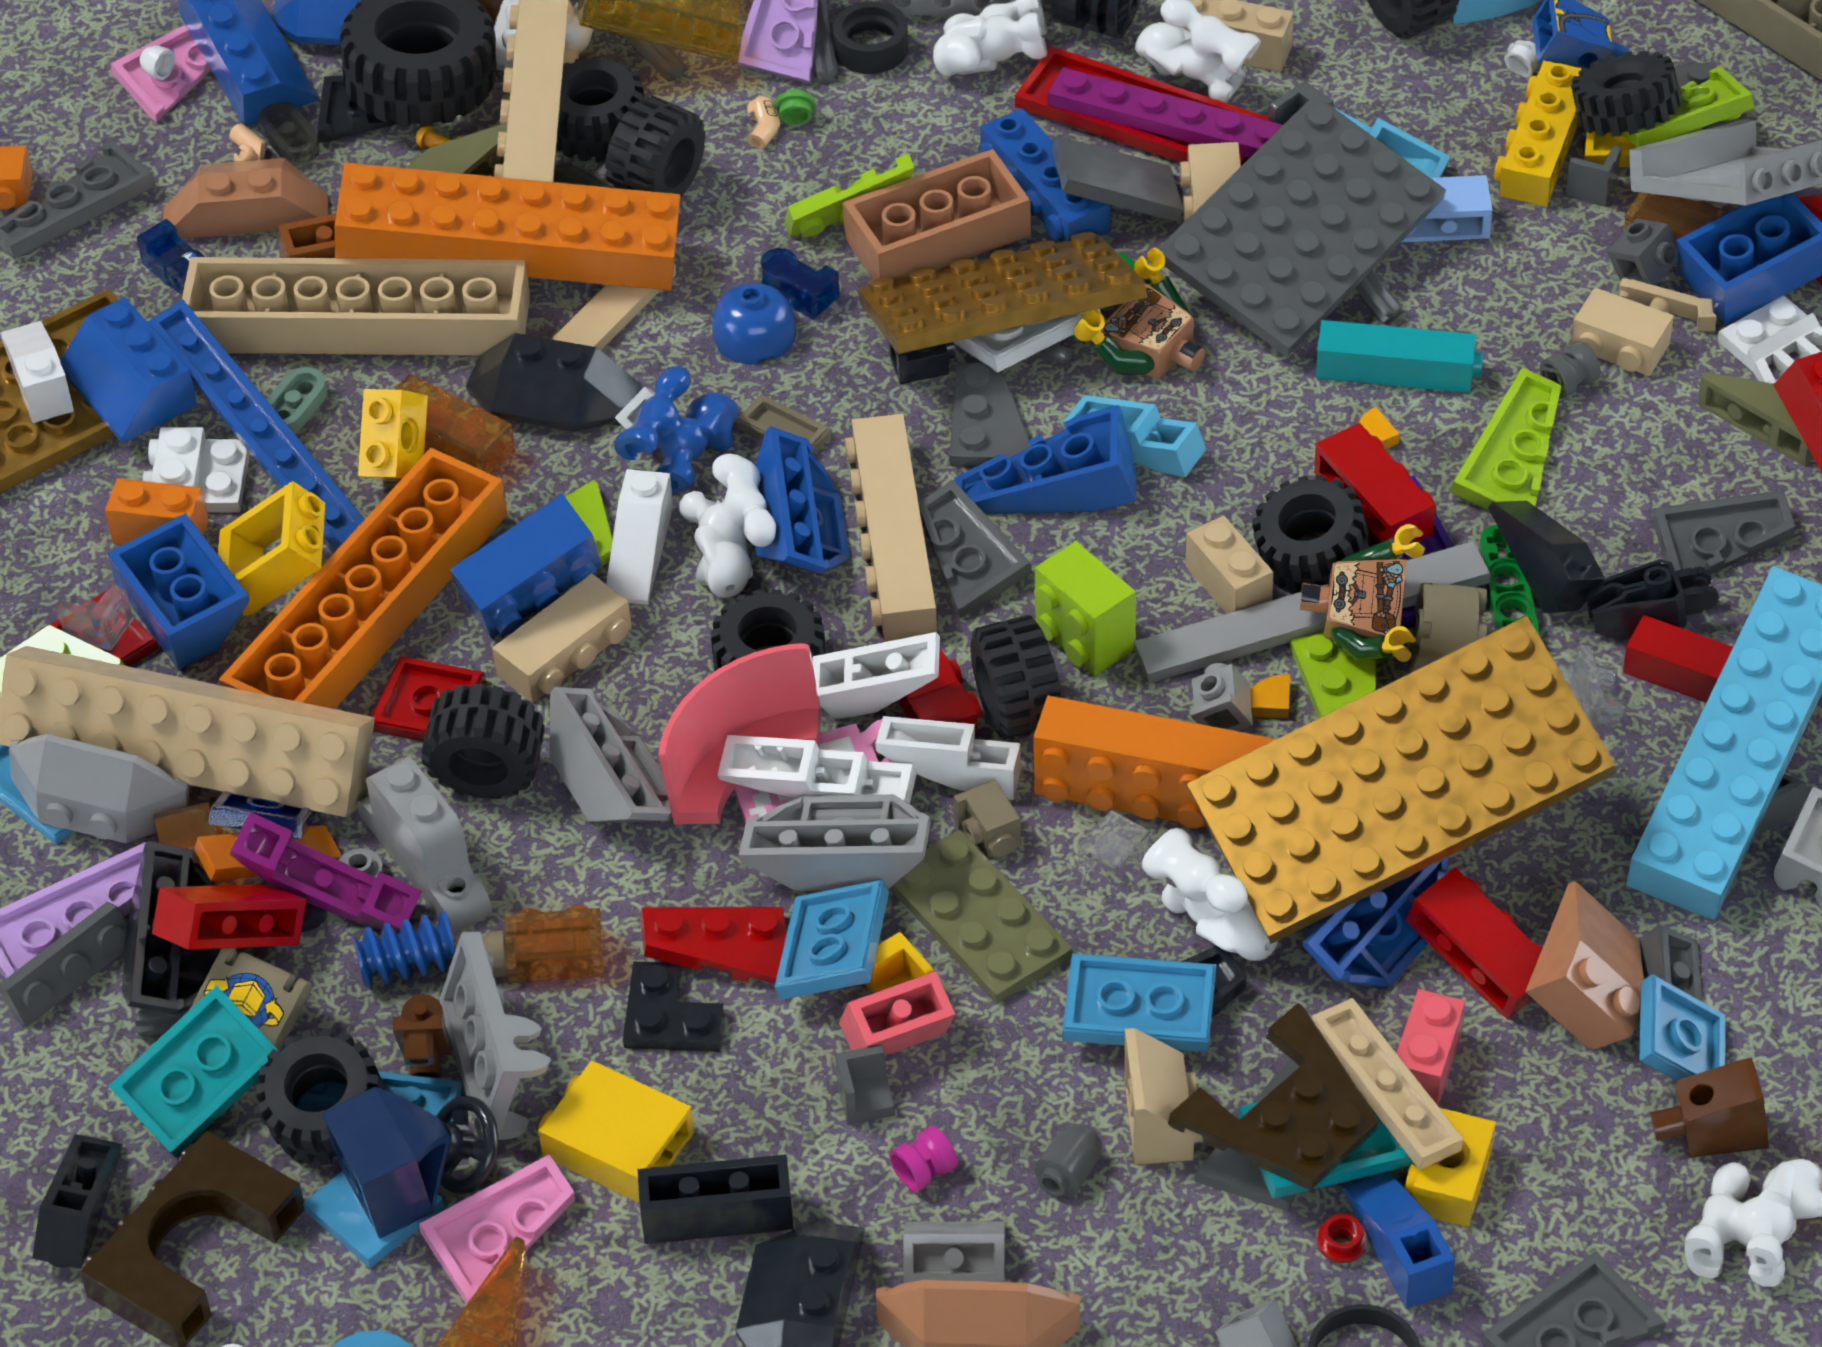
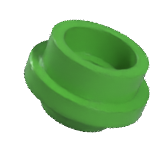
M790 89L776 98L775 108L782 122L786 124H805L811 120L812 114L815 112L816 101L812 95L803 90Z

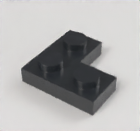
M633 961L623 1032L624 1048L720 1052L724 1004L678 1002L682 975L681 966L666 962Z

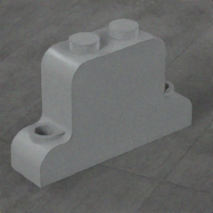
M408 756L367 777L366 783L369 796L357 802L359 816L413 886L422 891L421 896L439 918L441 911L447 913L452 935L493 914L489 896L469 865L464 831L457 815L414 760ZM455 888H462L461 892H451Z

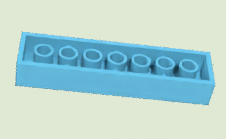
M1772 566L1631 858L1626 886L1709 919H1716L1822 694L1821 584Z

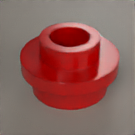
M1334 1215L1323 1223L1318 1231V1248L1323 1256L1333 1262H1353L1359 1259L1367 1248V1232L1361 1223L1351 1215ZM1339 1237H1345L1351 1242L1342 1244L1334 1240Z

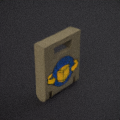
M222 948L190 1009L217 985L280 1051L283 1046L282 1041L286 1040L311 992V982L300 978L290 993L288 991L296 978L293 974L244 952L240 953L236 959L237 950L235 948ZM260 1079L253 1086L256 1087V1085L262 1084Z

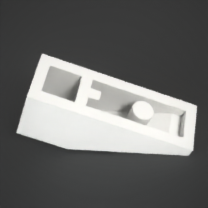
M38 321L0 332L32 423L73 412L74 409L65 373L56 349L42 322Z
M626 470L618 500L606 584L627 599L629 603L649 605L673 510L670 473Z
M933 632L813 656L812 663L820 706L834 719H845L876 713L939 677L940 635Z

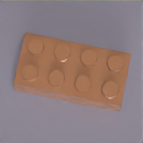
M994 149L843 202L845 240L872 279L891 277L897 280L909 277L910 272L921 268H932L934 271L950 266L954 261L969 259L1031 236L1030 199Z

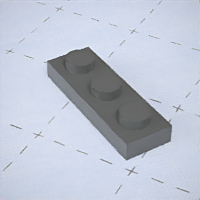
M107 901L0 983V993L16 1021L25 1027L29 1026L126 951L128 925L118 906Z

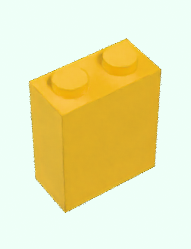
M593 1060L590 1061L581 1075L577 1074L570 1080L563 1099L554 1110H549L545 1113L538 1127L543 1157L550 1154L556 1164L638 1203L640 1202L637 1169L670 1166L694 1134L691 1106Z

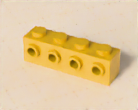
M1543 60L1538 76H1530L1526 90V99L1528 101L1527 103L1520 102L1515 120V126L1518 127L1517 129L1510 128L1505 143V153L1507 155L1506 157L1499 156L1495 167L1494 180L1500 181V197L1548 206L1579 125L1571 84H1573V77L1579 76L1578 72L1582 68Z

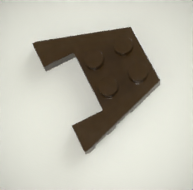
M1297 1003L1269 1027L1266 1037L1267 1040L1300 1066L1240 1119H1237L1202 1088H1199L1170 1113L1168 1125L1182 1133L1188 1129L1208 1138V1145L1222 1151L1231 1148L1253 1158V1165L1312 1190L1376 1132L1379 1120L1305 1008Z

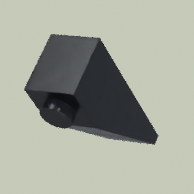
M1527 500L1492 502L1488 509L1543 613L1573 612L1581 609L1587 601L1586 595L1605 579L1587 543Z
M78 1134L74 1135L39 1207L32 1259L46 1261L56 1267L82 1269L96 1234L123 1144Z

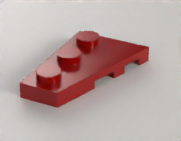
M642 907L640 924L644 957L699 971L707 966L731 972V979L749 983L750 977L776 983L787 935L783 907Z

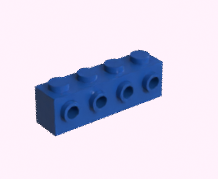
M1023 108L980 126L981 145L978 146V153L994 149L1029 197L1031 216L1036 215L1044 223L1045 230L1052 240L1058 239L1060 242L1071 241V236L1081 232H1093L1100 236L1111 232V205L1067 194L1062 191L1051 148L1054 142Z

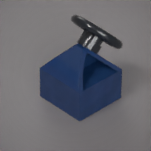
M374 1087L321 1113L339 1166L379 1239L432 1214L440 1185L447 1191L455 1194H466L479 1188L489 1177L497 1158L499 1137L496 1120L489 1107L482 1100L474 1096L463 1095L453 1098L441 1108L435 1117L425 1109L402 1097ZM468 1110L473 1112L481 1123L484 1145L476 1142L474 1134L469 1129ZM471 1157L480 1161L475 1171L465 1179H456L451 1175L461 1160H467Z

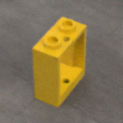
M294 481L220 530L218 556L249 595L250 601L242 612L244 616L254 614L321 569L325 502ZM281 538V544L264 555V548Z

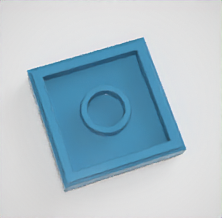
M1653 974L1641 981L1640 1061L1675 1081L1724 1066L1725 1014Z
M340 1172L303 1202L305 1212L370 1269L420 1229L419 1223L438 1214L445 1208L443 1199L437 1195L432 1214L379 1239L343 1172Z

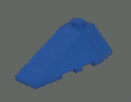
M1119 405L1078 415L1064 422L1067 429L1043 440L1040 434L1028 440L1029 448L1010 458L1000 454L955 477L954 481L985 514L1096 512L1135 502L1136 467L1122 410Z

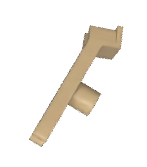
M1626 278L1621 280L1618 287L1621 290L1619 296L1666 313L1697 321L1698 331L1716 330V314H1713L1712 299L1691 296Z

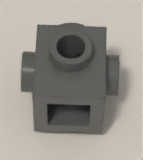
M1636 218L1607 250L1620 281L1626 278L1656 286L1678 262L1675 235L1669 225L1662 222Z

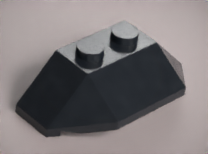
M514 333L478 357L467 381L466 390L491 417L574 432L599 427L616 420L615 417L640 392L641 384L597 347Z
M146 841L129 912L122 992L127 1005L130 1007L175 1015L190 1008L222 949L187 950L152 934L160 887L217 886L200 866V860L193 849Z
M815 1221L757 1244L735 1329L736 1336L744 1347H839L865 1228Z

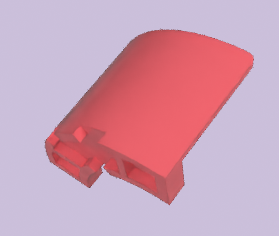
M799 643L777 646L738 658L707 676L683 698L671 715L659 746V760L674 825L720 824L724 806L729 796L738 786L737 784L722 781L717 776L727 735L815 740L819 747L822 713L809 645Z

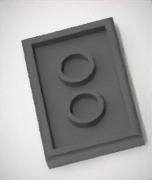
M1056 136L1051 148L1064 193L1174 222L1179 221L1184 209L1171 166Z

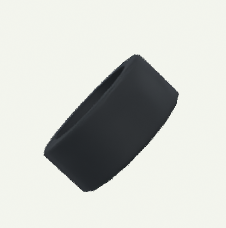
M878 1L860 2L848 6L837 15L833 22V44L836 59L850 71L862 74H880L894 69L904 61L909 52L907 19L899 9ZM867 30H878L892 36L887 41L878 44H861L849 39L854 34Z

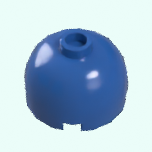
M747 283L729 289L717 302L712 314V335L717 349L723 356L734 362L759 364L760 359H767L772 356L774 359L779 358L792 347L797 335L792 305L779 290L767 284Z

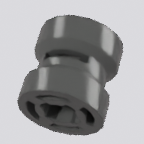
M1575 342L1565 348L1563 355L1559 356L1556 354L1543 360L1540 363L1539 371L1541 376L1562 385L1559 399H1562L1574 393L1579 384L1586 386L1596 381L1600 377L1601 369L1592 349L1583 342Z

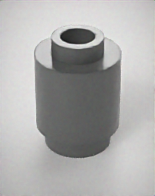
M1072 1124L1068 1128L1060 1130L1034 1167L1035 1175L1042 1189L1053 1196L1064 1195L1070 1197L1075 1195L1100 1160L1102 1142L1099 1136L1092 1129L1082 1124Z

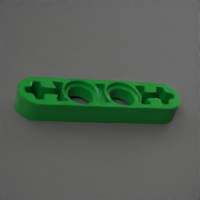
M1497 524L1489 526L1481 533L1479 552L1490 572V583L1485 585L1494 631L1521 619H1510L1501 613V611L1507 608H1517L1524 612L1525 615L1523 617L1528 616L1540 636L1531 589ZM1495 542H1502L1503 547L1506 548L1505 557L1498 559L1499 553ZM1502 574H1509L1514 576L1518 582L1512 585H1502L1494 578Z

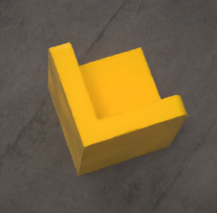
M899 932L878 944L871 982L866 983V985L873 993L933 973L934 971L915 947Z

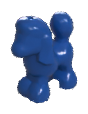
M672 366L664 370L656 380L654 396L644 402L637 420L632 426L620 433L614 443V449L617 454L627 460H636L641 452L644 451L650 455L658 446L664 457L655 472L670 473L672 495L685 491L694 484L696 474L690 463L703 454L707 445L719 452H727L731 448L733 440L732 428L739 415V408L734 400L723 394L707 393L694 399L686 410V416L681 417L673 401L681 397L691 383L689 371L682 366Z

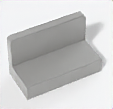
M906 1222L903 1232L904 1283L924 1279L1005 1282V1222Z

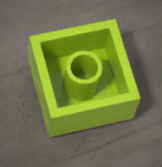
M1074 541L1035 567V621L1041 627L1047 641L1054 640L1065 650L1068 659L1075 666H1084L1096 676L1134 651V641H1136V591L1077 541Z

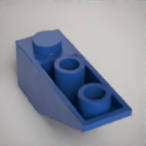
M1389 1171L1343 1186L1344 1195L1358 1221L1365 1228L1368 1239L1405 1309L1452 1293L1455 1258L1434 1219Z

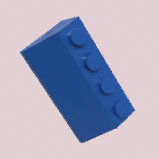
M179 0V15L242 124L248 126L318 100V95L262 0Z

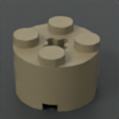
M1439 583L1420 584L1413 615L1416 616L1415 631H1411V634L1416 638L1414 643L1410 642V652L1412 654L1410 658L1411 670L1416 671L1487 635V623L1479 622V615H1484L1486 589Z

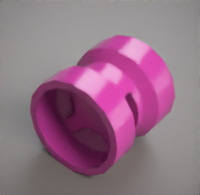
M932 1125L919 1132L916 1136V1141L910 1145L902 1143L889 1153V1160L894 1172L913 1193H918L929 1186L931 1178L936 1174L946 1175L958 1166V1158L951 1143L940 1129Z

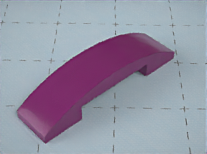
M252 812L249 813L229 855L263 879L285 891L307 899L306 902L346 919L378 929H382L383 923L388 922L395 933H400L402 919H410L422 893L421 890L380 871L375 878L291 839L293 831Z

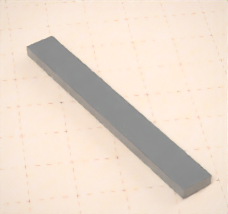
M1474 541L1407 560L1402 609L1415 605L1421 583H1439L1466 587H1477L1490 583V572ZM1301 592L1136 640L1134 641V651L1148 683H1153L1205 668L1213 663L1225 662L1289 643L1292 638L1324 632L1326 613L1299 610Z

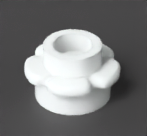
M1517 40L1509 45L1508 53L1505 56V63L1510 71L1525 78L1530 77L1534 72H1539L1541 64L1537 63L1535 43Z

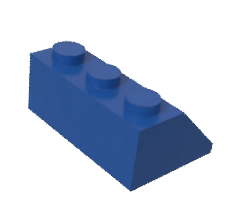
M126 297L88 315L60 360L66 379L122 444L197 406L190 369Z
M186 513L107 553L117 588L178 670L219 650L250 601L247 592Z

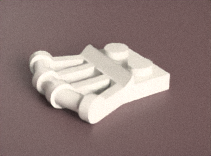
M1783 295L1721 329L1718 333L1717 341L1754 372L1758 381L1774 384L1777 380H1775L1768 365L1773 364L1779 371L1784 373L1794 362L1788 355L1791 352L1795 351L1802 358L1821 352L1811 342L1822 346V327L1813 313L1805 314Z

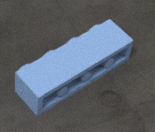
M1487 175L1431 178L1446 189L1444 199L1401 242L1490 238L1492 205Z

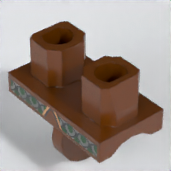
M415 995L406 1001L402 1007L401 1016L393 1017V1033L404 1057L405 1064L410 1065V1075L441 1078V1055H451L452 1052L451 1038L444 1022L443 1008L439 1001L431 995Z

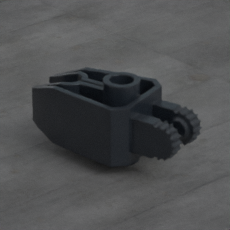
M1662 559L1610 576L1586 595L1589 618H1593L1595 633L1622 640L1632 637L1643 615L1683 629L1687 625L1686 616L1703 612V610L1713 609L1714 606H1717L1716 604L1719 602L1718 599L1720 597L1717 589L1713 585L1709 586L1712 578L1705 567L1695 566L1694 568L1689 567L1675 571L1672 562Z

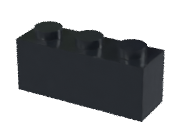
M787 1154L637 1169L640 1214L645 1244L794 1230Z

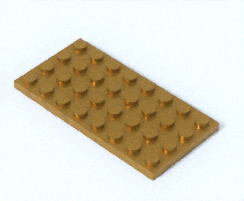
M1525 616L1187 783V786L1234 876L1241 880L1246 887L1248 902L1269 942L1272 944L1617 774L1616 764L1528 616Z

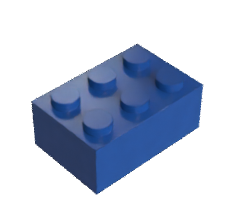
M1793 193L1750 205H1743L1676 240L1679 276L1700 298L1713 300V312L1725 325L1742 318L1822 275V222Z
M561 494L450 570L461 599L487 635L492 639L499 634L506 636L517 630L522 625L523 619L537 609L542 611L561 596L560 593L574 584L577 585L591 573L595 575L597 568L602 566L593 534L565 496Z

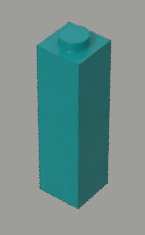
M1321 320L1317 348L1316 379L1471 393L1472 377L1481 378L1483 352H1475L1476 334Z

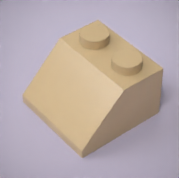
M1135 1028L1125 1029L1124 1085L1134 1165L1194 1160V1142H1202L1203 1136L1188 1129L1184 1133L1177 1131L1168 1125L1170 1113L1197 1090L1195 1072L1186 1073L1182 1052Z

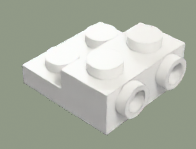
M161 427L159 438L150 439L149 462L150 465L154 466L153 471H144L143 481L201 487L207 513H240L250 452L239 439H206L203 427Z

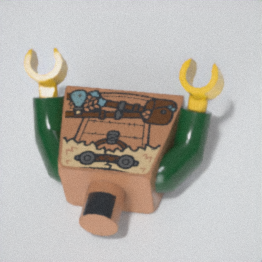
M1151 248L1147 252V259L1152 266L1147 263L1143 256H1140L1134 265L1135 272L1141 278L1150 279L1153 283L1151 286L1145 283L1147 298L1123 303L1106 322L1098 310L1086 311L1081 316V320L1074 326V335L1080 341L1087 342L1092 340L1094 342L1092 348L1097 352V358L1105 361L1115 373L1119 375H1147L1161 379L1175 363L1192 372L1196 371L1204 360L1205 349L1194 344V319L1168 276L1163 277L1160 272L1165 265L1164 254L1157 248Z
M1406 524L1397 530L1395 539H1388L1345 557L1342 561L1333 563L1329 586L1302 584L1299 610L1326 613L1324 637L1333 640L1336 646L1356 661L1386 659L1393 656L1401 662H1407L1412 654L1403 644L1407 642L1414 643L1416 638L1406 627L1400 626L1407 560L1401 558L1403 553L1412 558H1419L1423 555L1425 548L1420 543L1414 542L1410 544L1414 538L1421 537L1423 532L1414 525Z

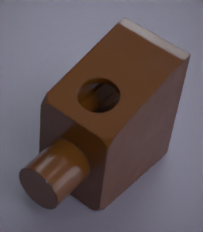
M1752 1057L1679 1079L1675 1083L1677 1106L1650 1112L1656 1141L1684 1136L1690 1157L1769 1148L1764 1097Z

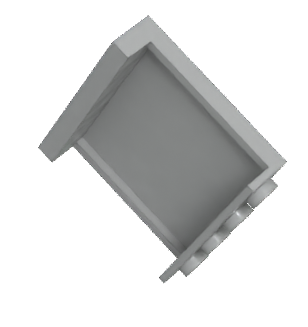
M1741 119L1629 150L1631 191L1750 205L1822 184V140L1790 149L1757 146L1756 120Z

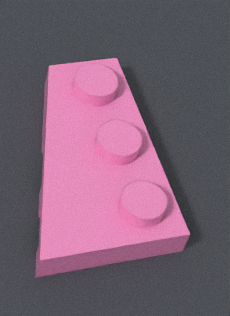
M186 25L111 63L112 75L156 123L211 71ZM158 45L174 52L175 65L171 74L166 79L158 80L153 78L141 68L139 58L142 51L147 47Z
M549 1154L419 1223L420 1233L470 1309L575 1201V1193Z

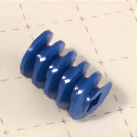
M445 911L439 913L438 924L435 927L427 915H421L418 930H414L410 921L406 918L402 919L400 934H396L390 923L386 922L383 923L380 938L376 937L370 926L364 927L362 941L358 942L354 935L361 976L366 988L372 987L375 972L379 973L385 984L391 983L393 969L397 968L404 980L410 979L412 965L417 966L423 977L428 976L431 961H435L442 973L447 972L449 958L453 957L455 953L449 918Z

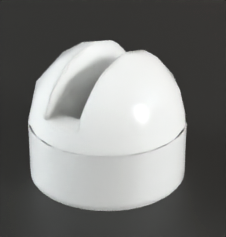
M158 45L144 49L139 58L143 71L158 80L166 79L171 74L175 65L174 52Z

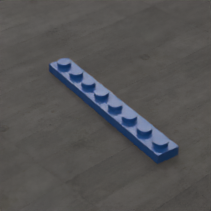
M183 299L147 321L190 369L192 383L278 488L281 489L294 481L325 502L323 543L334 554L365 520L364 517Z

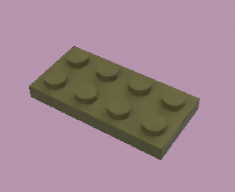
M960 829L927 848L924 859L889 888L995 1004L1000 1003L1072 958L1073 948L987 857L974 846Z

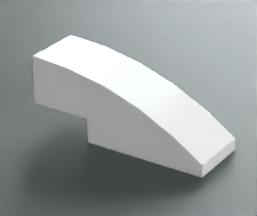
M883 716L875 743L876 751L894 763L913 764L918 775L962 791H967L996 780L1008 800H1014L1021 770L1020 743L975 739V724Z

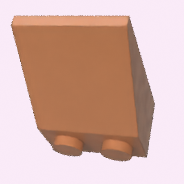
M1573 881L1568 883L1525 992L1587 1048L1595 1050L1633 1035L1640 1016L1641 981L1644 980L1640 939L1581 885Z

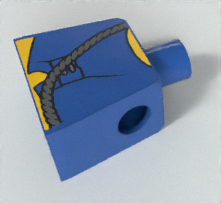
M1544 0L1532 19L1537 63L1541 65L1544 60L1582 69H1590V64L1597 60L1602 63L1606 61L1608 56L1614 55L1617 58L1623 56L1624 52H1629L1628 47L1612 40L1610 20L1606 16L1576 0Z

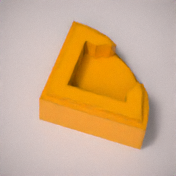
M1377 407L1367 411L1358 423H1361L1372 436H1377L1381 440L1385 450L1399 444V432Z
M1290 674L1268 677L1250 689L1252 717L1288 719Z

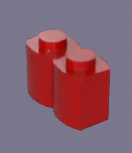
M940 649L939 677L897 701L907 718L975 724V734H977V718L982 716L979 701L973 691L967 693L963 687L962 673L956 660H948Z

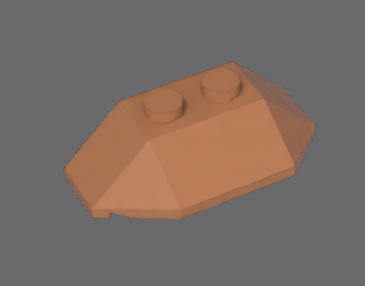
M285 158L204 164L164 207L163 240L278 231L279 224L329 215L328 194Z
M924 1279L899 1284L894 1288H876L878 1324L903 1347H1059L1080 1330V1295L1073 1293L1062 1294L1055 1289L1030 1283Z

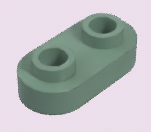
M313 367L296 368L283 378L266 399L294 434L304 427L326 399L328 391L325 376L320 370Z

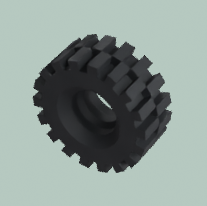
M1631 51L1624 52L1623 56L1617 58L1611 55L1606 57V61L1602 63L1598 60L1591 63L1590 69H1581L1578 72L1579 76H1574L1572 79L1573 84H1571L1579 125L1581 128H1585V132L1590 134L1596 131L1597 136H1605L1609 132L1612 137L1621 136L1622 132L1627 131L1631 135L1638 133V129L1644 127L1647 130L1655 128L1656 122L1665 123L1669 120V115H1675L1682 103L1674 62H1672L1669 56L1663 57L1662 53L1659 52L1649 55V51H1640L1638 55H1633Z

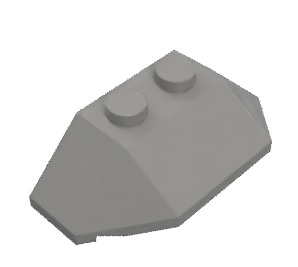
M553 687L550 693V760L588 822L632 823L666 821L672 810L670 809L662 770L640 736L618 714L600 704V697L592 689Z
M51 734L30 737L24 741H12L9 747L11 779L40 823L127 844L187 820L190 813L189 784L179 778L172 779L164 770L137 755Z
M894 794L802 796L772 809L762 817L756 815L747 819L739 858L742 863L794 891H827L877 880H884L887 889H889L924 859L931 821L928 815L918 812L912 805Z

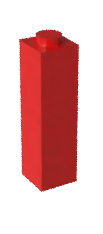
M1643 615L1626 646L1623 673L1707 703L1733 646Z

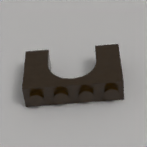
M206 1131L195 1144L185 1148L180 1155L178 1163L163 1179L157 1180L151 1186L147 1197L135 1211L121 1219L115 1233L99 1250L93 1251L87 1257L80 1271L87 1297L171 1347H185L212 1317V1313L204 1289L166 1268L156 1260L158 1247L164 1237L173 1228L189 1219L200 1216H221L243 1225L275 1244L305 1210L300 1183Z

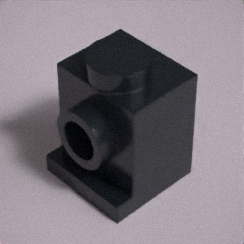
M950 342L898 354L889 343V356L899 384H905L948 375L949 359L955 358L954 343Z

